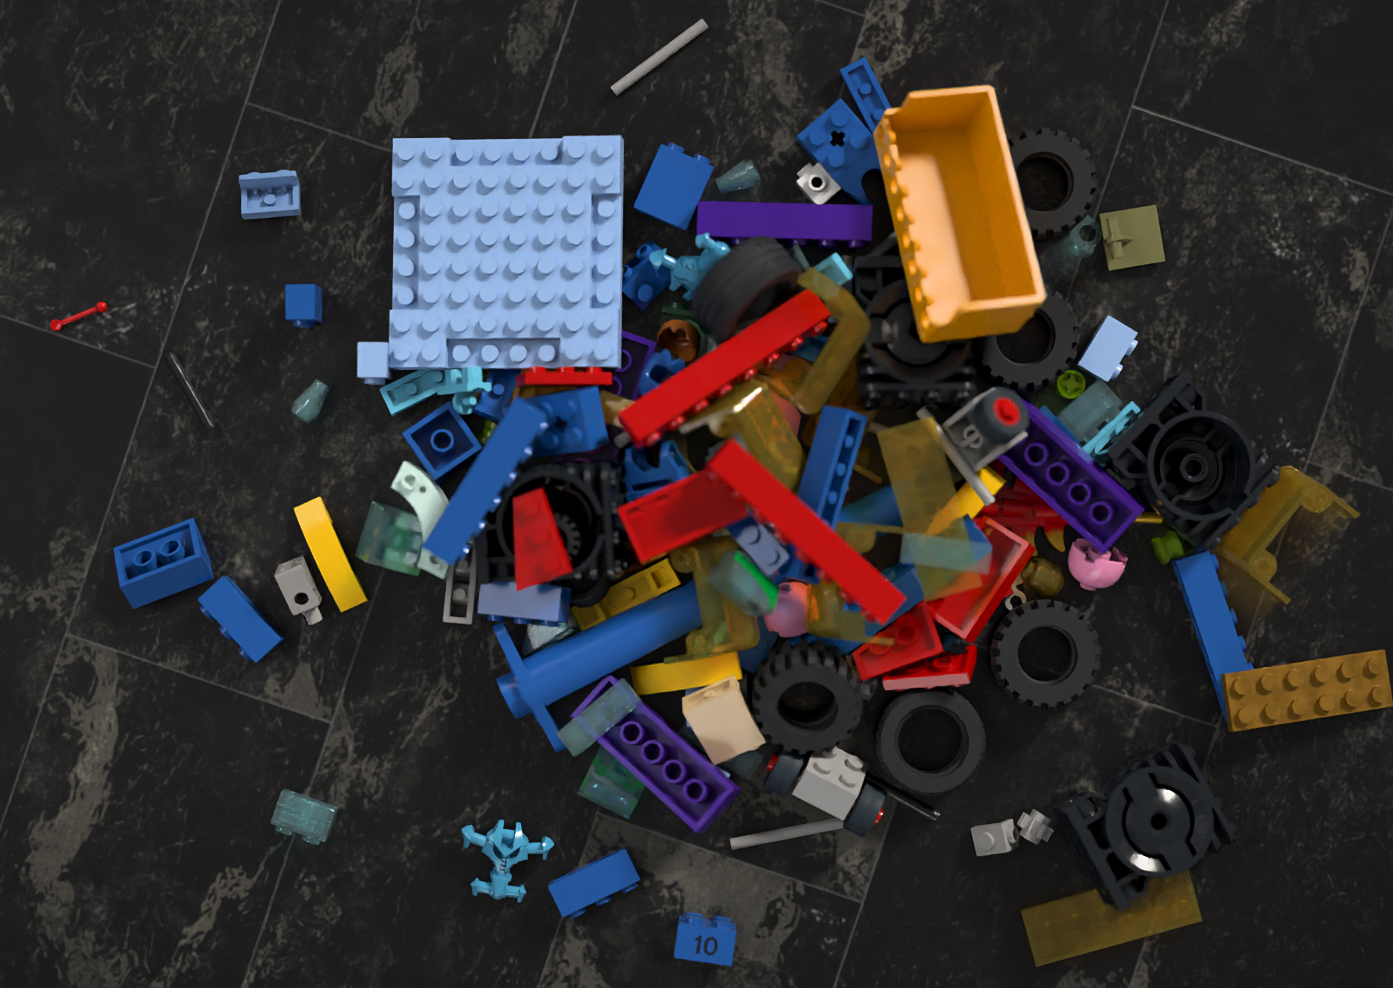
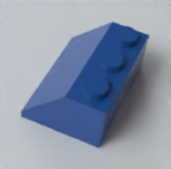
M194 518L113 548L119 585L133 609L214 579L210 558Z

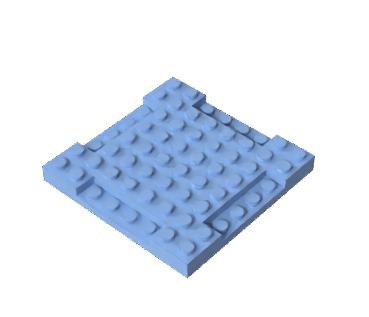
M621 135L563 136L562 139L451 140L450 138H393L392 196L394 197L393 299L389 319V368L393 370L462 369L464 367H482V370L528 369V367H546V369H557V367L621 369L624 139Z

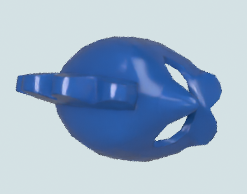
M663 350L661 353L655 352L648 360L640 377L639 390L641 395L645 396L686 369L684 359L671 360V354L668 350Z

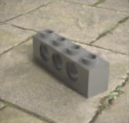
M471 535L466 543L470 549L461 562L456 559L452 566H448L443 622L477 623L480 585H477L473 535Z

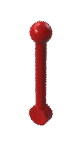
M98 302L96 307L61 321L53 320L50 324L51 329L60 331L66 324L96 312L104 313L107 310V305L104 302Z

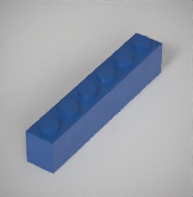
M518 395L515 397L426 538L422 548L451 566L456 559L460 562L464 559L470 549L466 545L471 535L475 537L479 535L486 523L481 519L487 510L493 512L501 500V497L497 495L503 485L507 488L510 486L517 474L513 471L518 461L524 463L533 448L528 446L534 436L540 438L549 423L544 421L547 416L545 412Z
M824 405L797 498L834 531L868 417L847 409ZM789 542L787 545L783 544L782 547L793 559L777 574L819 585L820 578L816 575L818 569L812 563L806 565L794 554L797 550Z
M1205 550L1204 552L1199 551L1172 560V564L1225 721L1228 724L1220 674L1254 668L1251 663L1246 662L1244 652H1247V647L1242 635H1237L1234 626L1238 624L1236 614L1233 608L1228 609L1225 598L1229 597L1224 581L1219 582L1216 573L1219 570L1217 558L1214 554L1210 555L1209 550Z

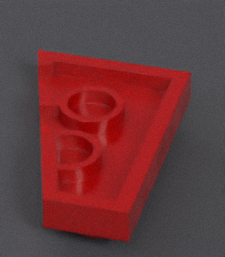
M528 367V372L516 376V388H526L529 384H538L540 387L561 386L560 384H566L567 387L608 386L612 384V372H603V367H586V372H575V367H557V372H546V367Z
M543 488L514 498L517 592L573 570Z
M924 598L907 613H903L884 631L876 634L852 653L862 682L944 653L926 599Z
M976 644L967 646V652L952 655L951 651L940 654L941 656L934 660H923L884 674L882 680L884 689L905 691L909 688L923 687L924 689H932L943 685L958 687L970 683L978 656Z

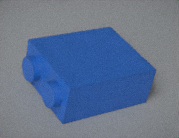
M669 142L668 146L660 145L633 208L642 214L686 233L698 207V201L701 200L714 171V167L709 165L711 162L709 159L695 154L694 158L683 154L684 148Z

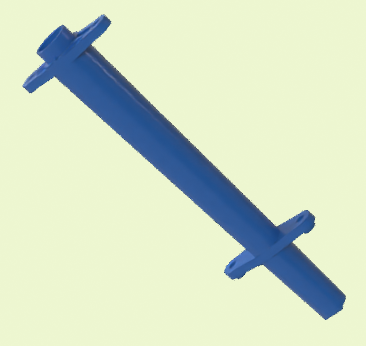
M926 467L841 507L834 532L861 556V547L950 501L955 492L950 483L938 480ZM746 553L742 554L743 557L777 586L792 579L779 574L770 578ZM734 558L525 659L520 654L504 622L493 626V630L506 655L511 672L496 680L514 717L518 719L531 712L545 731L555 752L558 753L566 749L567 746L547 705L751 601L765 592L755 578Z

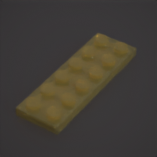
M934 416L877 432L925 601L982 586L983 583Z
M1189 870L1170 877L1150 879L1147 894L1129 903L1130 907L1121 912L1106 908L1096 889L1021 909L1022 919L1036 967L1202 921Z

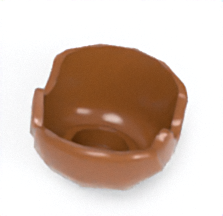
M677 319L667 321L661 326L657 333L658 344L662 349L670 351V354L676 355L678 359H684L686 363L692 362L697 357L701 336L695 326L687 321Z

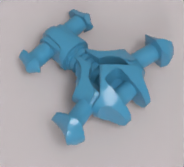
M707 232L696 237V246L706 249L702 252L701 256H681L677 260L665 254L667 248L654 251L649 256L650 263L655 269H658L660 264L671 269L669 289L675 291L682 285L686 288L683 298L687 301L692 300L695 289L710 268L730 251L727 244L713 241L709 238V233Z
M500 819L495 827L487 832L486 836L474 832L472 825L462 828L461 831L464 836L463 847L467 848L469 843L482 847L481 851L495 865L494 870L490 872L491 882L479 881L476 878L471 883L472 894L477 896V892L486 893L497 900L512 897L517 898V903L522 902L527 892L523 885L519 887L508 885L512 878L510 867H513L514 864L522 860L528 859V854H543V860H546L549 850L554 846L553 841L545 836L542 838V842L529 843L528 838L522 831L521 823L516 822L515 830L503 829L504 820Z

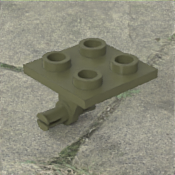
M1156 205L1099 214L1108 271L1165 262Z

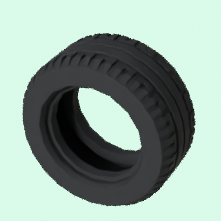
M767 236L749 238L728 251L702 278L692 297L693 314L720 343L724 344L794 298L802 284L801 267L774 238Z
M936 686L932 689H924L923 687L909 688L896 694L882 709L875 726V751L886 774L901 788L922 796H941L961 788L977 772L978 767L981 765L980 762L983 760L984 748L986 747L985 730L977 711L963 696L942 686ZM924 709H940L950 714L957 722L961 734L960 748L955 758L945 767L934 771L918 770L908 765L902 758L898 748L899 732L904 721L913 713Z

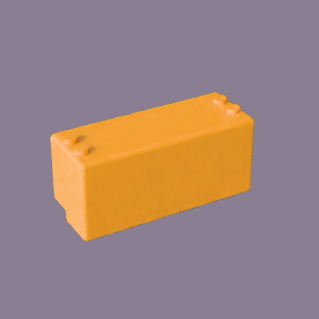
M991 86L911 92L906 97L901 108L887 109L873 132V137L920 339L927 343L1018 332L1027 319L1033 316L1035 309L1042 305L1044 293L994 90Z

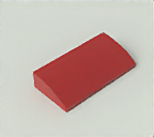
M707 468L618 508V512L642 565L750 517L745 503L742 506L729 495L732 490L724 483L721 486L715 483L707 475L710 471Z
M985 515L977 526L985 534L993 550L931 593L926 600L933 620L971 645L1036 550L1029 542Z

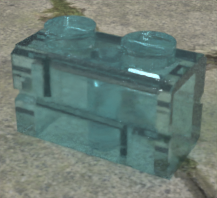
M1098 378L1055 417L1078 443L1083 439L1088 443L1100 432L1097 427L1104 420L1110 423L1121 413L1118 408L1123 403L1104 381Z
M284 789L279 796L271 824L276 825L275 830L280 833L292 835L294 831L304 835V841L319 845L320 841L326 842L328 840L339 807Z

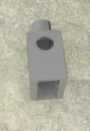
M305 555L278 565L274 576L292 614L302 613L307 626L321 621L323 618L317 606L321 603L322 595ZM298 593H305L308 597H300Z

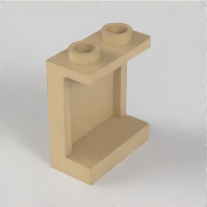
M731 675L682 698L683 713L714 765L731 761L735 756L748 750H755L766 743V736L759 730L758 722L754 721L753 714L740 693L739 682L735 675Z

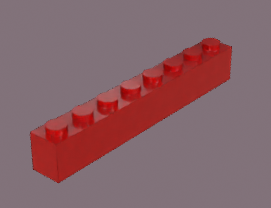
M811 287L807 288L620 411L618 416L619 424L638 449L644 445L647 447L654 445L661 439V434L668 429L671 431L678 429L685 423V418L693 413L695 415L702 413L709 407V402L715 398H725L733 391V386L742 381L743 384L749 382L757 375L756 371L764 366L767 368L773 366L781 359L780 355L788 350L794 352L804 344V339L813 334L816 337L828 328L830 312Z
M728 439L705 464L710 470L707 475L720 486L724 483L732 490L729 495L741 506L746 503L753 509L751 515L763 526L768 523L775 530L772 534L782 544L787 545L789 542L797 550L794 554L806 565L812 563L818 569L816 575L829 585L832 582L840 589L837 594L850 605L854 602L862 609L859 614L870 624L876 622L883 625L904 602L906 597L734 439Z

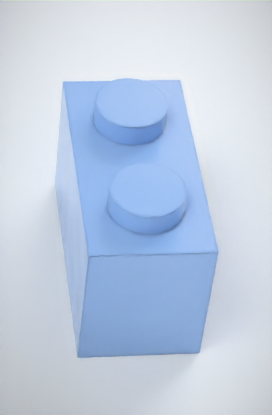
M1105 316L1075 366L1103 383H1107L1109 379L1114 381L1123 367L1119 364L1125 354L1130 356L1138 342L1134 338L1138 333L1111 316Z
M358 342L357 377L365 379V384L385 385V379L392 380L393 369L389 368V343Z

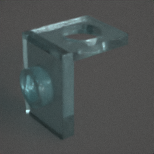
M1087 215L1065 238L1064 241L1069 244L1067 248L1080 258L1082 255L1085 258L1091 256L1095 251L1094 248L1103 238L1101 225ZM1090 225L1095 229L1096 236L1092 241L1086 242L1080 238L1079 231L1082 226Z

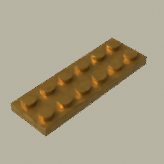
M1385 650L1220 674L1230 732L1393 706Z

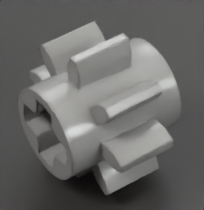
M1034 809L1030 815L1023 812L1017 822L1018 826L1022 827L1019 835L1038 845L1041 839L1048 842L1054 831L1049 827L1052 820Z

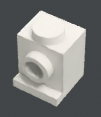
M808 163L797 173L800 179L796 181V185L813 204H825L841 189L819 163L814 167ZM820 178L822 186L819 188L813 187L811 184L812 179Z

